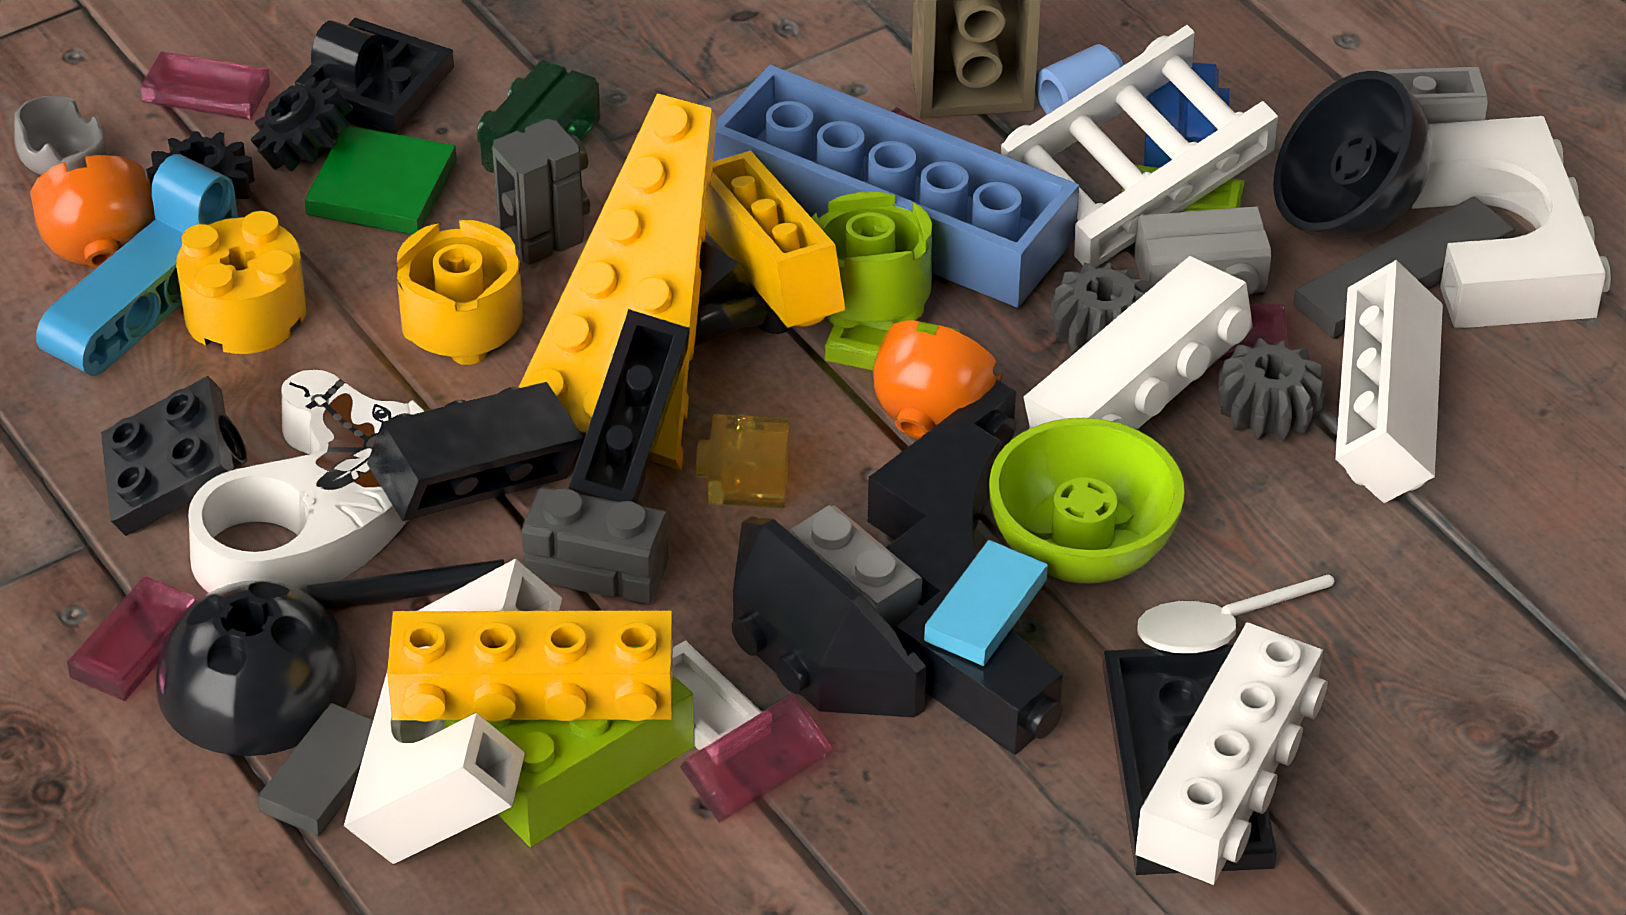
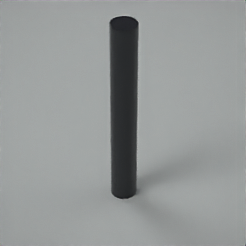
M491 560L307 585L308 595L315 598L327 609L450 593L503 566L504 560Z

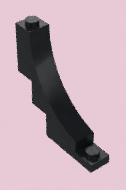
M997 379L993 387L979 400L957 409L869 476L867 522L894 540L885 548L922 578V597L918 602L921 607L896 626V635L906 652H914L926 665L925 693L1016 755L1035 738L1043 739L1048 736L1058 724L1063 711L1061 705L1063 673L1037 654L1013 628L985 666L924 641L925 624L976 557L973 538L982 511L990 498L989 479L991 469L999 452L1011 441L1016 430V423L1014 421L1016 391Z

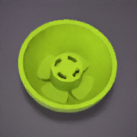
M1095 418L1054 420L1022 432L1013 438L998 454L993 463L989 479L993 515L1000 532L1010 547L1017 552L1047 563L1048 576L1079 584H1093L1116 580L1133 573L1150 562L1172 536L1182 512L1185 495L1184 481L1177 463L1157 441L1127 425Z

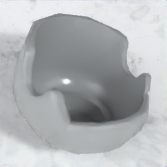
M42 96L24 102L14 113L16 153L27 168L39 175H43L52 167L66 162L67 172L87 167L85 157L104 155L106 151V141L99 117L94 116L91 121L85 120L81 116L77 103L73 98Z

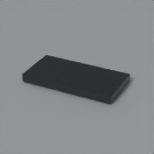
M1223 645L1214 650L1198 653H1173L1156 648L1104 651L1102 667L1136 875L1181 873L1135 855L1140 811L1234 645ZM1268 808L1263 814L1253 811L1248 820L1252 825L1250 836L1240 860L1237 863L1227 860L1221 871L1275 868L1277 852Z

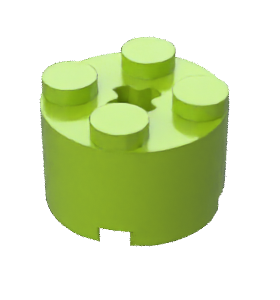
M857 192L839 196L829 201L828 212L819 218L817 213L812 216V219L836 245L846 310L828 315L830 323L835 326L852 328L860 325L862 322H883L894 319L907 321L916 320L924 313V303L931 293L932 222L928 213L921 206L912 202V211L895 206L896 195L884 192Z

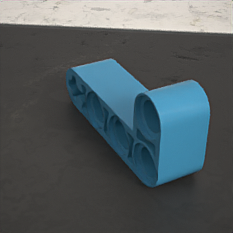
M173 154L166 158L159 166L152 182L155 220L50 306L42 316L36 331V343L39 349L91 376L98 375L180 307L182 300L176 259L182 246L181 236L186 229L197 224L209 225L225 219L238 218L232 180L181 154Z

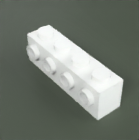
M1191 256L1186 258L1024 396L1030 428L1060 419L1095 418L1121 423L1136 430L1139 429L1152 416L1160 413L1165 405L1192 381L1200 378L1206 369L1230 348L1240 343L1253 329L1246 282Z
M1397 260L1348 287L1335 458L1346 469L1355 483L1364 485L1383 503L1407 491L1416 490L1428 480L1434 478L1436 462L1443 304Z
M1248 622L1245 624L1141 808L1135 855L1212 885L1216 882L1227 860L1235 863L1240 860L1251 832L1252 825L1248 822L1253 811L1263 814L1268 808L1277 784L1278 776L1274 772L1278 764L1281 763L1286 766L1291 764L1302 738L1303 727L1299 725L1304 716L1314 719L1323 703L1328 681L1319 678L1323 649Z

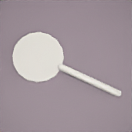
M1324 575L1234 602L1222 608L1215 604L1199 601H1176L1160 604L1145 611L1138 619V635L1144 643L1156 649L1173 653H1198L1214 650L1229 643L1236 635V619L1234 616L1329 588L1334 585L1335 580L1331 575Z

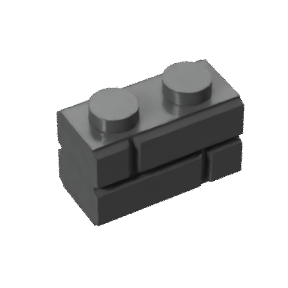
M548 118L525 127L524 133L515 131L493 140L492 149L498 228L511 237L515 244L518 259L522 263L530 265L553 255L552 250L561 252L582 243L584 237L583 216L590 213V202L581 180V171L588 167V157L580 139L575 135L570 136L556 120Z
M539 488L522 529L523 553H525L524 566L546 584L609 597H623L624 600L650 605L654 600L669 559L668 538H666L668 533L667 511L643 507L631 501L618 502L578 494L570 489Z

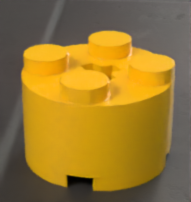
M255 211L245 217L225 219L209 225L197 224L184 231L181 236L182 246L177 255L176 267L185 324L189 333L196 341L206 346V338L210 341L221 343L223 352L251 354L274 348L291 337L290 328L298 319H300L302 324L307 311L301 256L296 239L289 231L279 225L275 215L270 212Z
M459 220L460 229L440 231L439 223L429 225L407 238L397 253L396 274L402 333L406 339L422 349L438 355L450 356L458 364L474 365L480 363L486 358L487 352L500 347L511 339L523 321L520 262L516 254L515 244L511 237L501 229L480 221Z

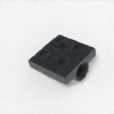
M354 18L348 25L329 20L322 24L317 31L311 49V65L295 81V86L304 87L311 77H314L319 84L325 79L330 78L353 107V110L346 117L396 133L453 70V50L358 18Z
M209 376L184 389L173 392L167 398L131 417L120 420L114 426L101 432L111 522L125 536L190 503L197 491L209 480L234 470L247 462V450L236 426L225 413L222 390Z

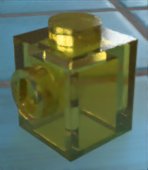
M713 414L710 440L699 439L696 461V476L698 478H708V504L785 508L790 464V418Z

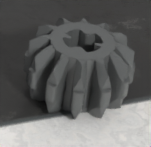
M1110 261L1104 268L1096 269L1089 263H1084L1080 273L1073 271L1065 272L1060 286L1055 288V295L1051 299L1050 314L1053 316V329L1056 332V341L1068 343L1073 355L1150 290L1149 282L1136 279L1133 268H1127L1122 271L1114 270Z
M1258 338L1253 348L1237 345L1234 354L1230 359L1224 360L1223 368L1219 372L1218 387L1220 390L1218 402L1221 406V414L1231 417L1234 430L1253 429L1257 440L1264 433H1273L1282 441H1284L1290 430L1297 433H1306L1308 425L1312 419L1318 417V412L1323 406L1324 391L1322 390L1324 376L1321 373V364L1309 359L1308 348L1289 349L1285 338L1278 345H1268L1261 338Z

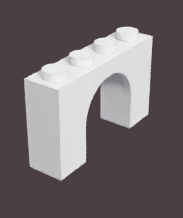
M1544 116L1429 124L1432 139L1431 166L1424 188L1412 205V209L1456 206L1475 197L1484 205L1501 207L1522 216L1536 228L1535 231L1515 238L1447 244L1440 289L1454 329L1597 318L1601 294L1608 292L1610 288L1611 274L1609 262L1605 256H1599L1594 244L1593 222L1589 216H1583L1579 206L1577 182L1574 177L1567 176L1563 166L1564 159L1561 142L1559 139L1552 138Z
M514 559L418 611H559L562 597L517 559ZM386 673L344 827L392 864H395L511 808L525 752L477 713L445 728V720L428 722L392 720Z

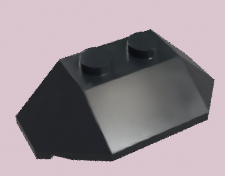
M751 516L741 523L733 586V622L731 626L733 636L742 650L749 655L758 656L776 672L780 682L788 691L793 694L799 693L820 712L913 718L924 712L926 665L914 652H906L893 628L868 600L775 519Z

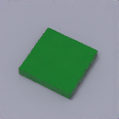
M349 126L340 133L336 145L329 153L304 199L306 215L412 235L423 228L457 161L456 146Z

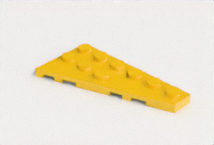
M657 93L519 387L522 388L547 382L584 437V440L628 309L690 328L688 350L651 459L652 462L682 471L684 449L681 446L683 419H687L689 396L686 389L689 361L693 359L702 275L699 261L701 242H705L707 220L704 212L707 187L711 185L717 119L710 107Z

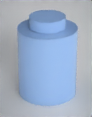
M1100 44L1091 46L1036 73L1035 91L1038 101L1048 115L1124 66V63L1118 54L1110 51L1107 47Z

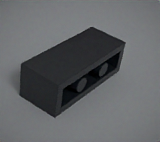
M628 309L568 489L578 494L618 502L631 501L637 503L688 350L690 328Z
M543 382L522 388L509 387L498 394L469 401L456 400L444 407L412 415L409 413L396 415L388 421L382 422L367 465L401 520L407 521L566 479L584 437L549 384Z

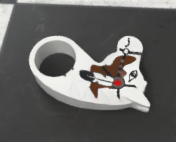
M323 370L300 371L285 380L282 385L283 436L290 446L309 455L231 470L209 480L197 491L191 501L188 513L190 562L197 582L208 593L223 586L243 581H270L294 587L308 594L307 585L341 581L364 566L388 545L407 523V521L401 520L367 465L382 422L388 421L396 415L403 413L412 415L424 412V410L413 400L406 404L395 401L374 400L353 389L334 374ZM246 522L273 523L283 526L298 535L281 547L259 552L236 550L214 539L223 530Z

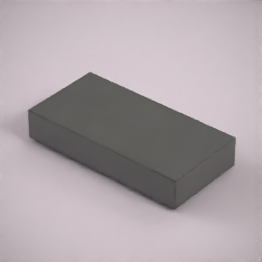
M331 703L258 795L260 812L319 836L354 791L373 720Z

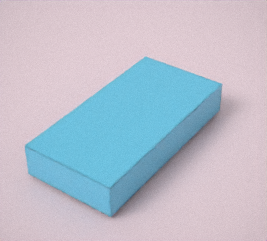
M988 540L925 624L924 641L985 666L1046 582L1048 564Z

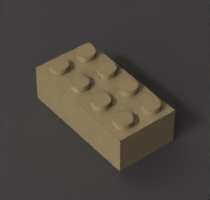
M914 0L911 77L920 119L1033 111L1041 0Z

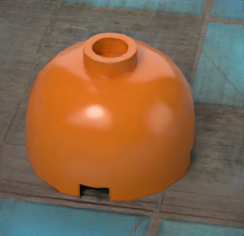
M122 156L85 157L87 167L67 172L66 162L52 167L37 178L30 191L35 223L41 239L60 258L96 269L154 221L152 187L150 180L146 179L145 169L138 162Z
M907 320L893 324L885 334L873 367L874 389L876 398L889 417L895 420L897 429L909 437L919 439L957 409L979 400L994 386L997 379L1002 382V373L997 376L993 374L997 361L990 352L973 339L941 325L938 326L935 335L916 332L920 321Z

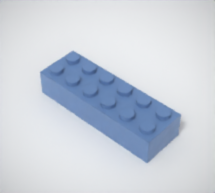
M769 65L717 119L713 161L751 150L811 218L815 213H817L819 218L828 212L829 201L839 196L857 192H884L896 195L895 206L912 211V202H914L928 213L932 222V274L1016 308H1019L1075 240L1079 184L773 65Z

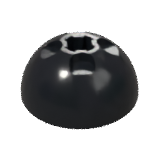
M1362 71L1351 74L1336 81L1318 94L1293 123L1281 146L1276 161L1273 181L1274 197L1277 207L1285 220L1294 227L1314 236L1346 240L1377 233L1401 218L1412 207L1422 192L1429 175L1432 159V139L1429 124L1415 96L1397 78L1381 71Z
M243 581L223 586L204 595L190 605L176 620L166 636L159 654L156 671V692L161 712L167 722L177 733L201 748L227 755H267L298 746L331 703L346 709L356 685V664L352 647L343 628L331 612L315 598L299 589L281 583Z

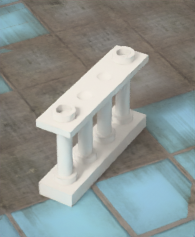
M1188 25L1169 37L1161 36L1146 48L1144 53L1034 124L1020 126L1001 144L1002 155L1074 182L1052 157L1076 141H1079L1125 189L1124 192L1106 204H1095L1079 187L1078 222L1075 223L1074 256L1082 265L1089 263L1096 268L1136 242L1139 215L1181 212L1275 149L1278 115L1264 101L1245 113H1235L1191 69L1195 32ZM1171 81L1218 130L1199 143H1189L1145 97ZM1125 111L1172 160L1152 174L1150 172L1142 173L1099 127Z

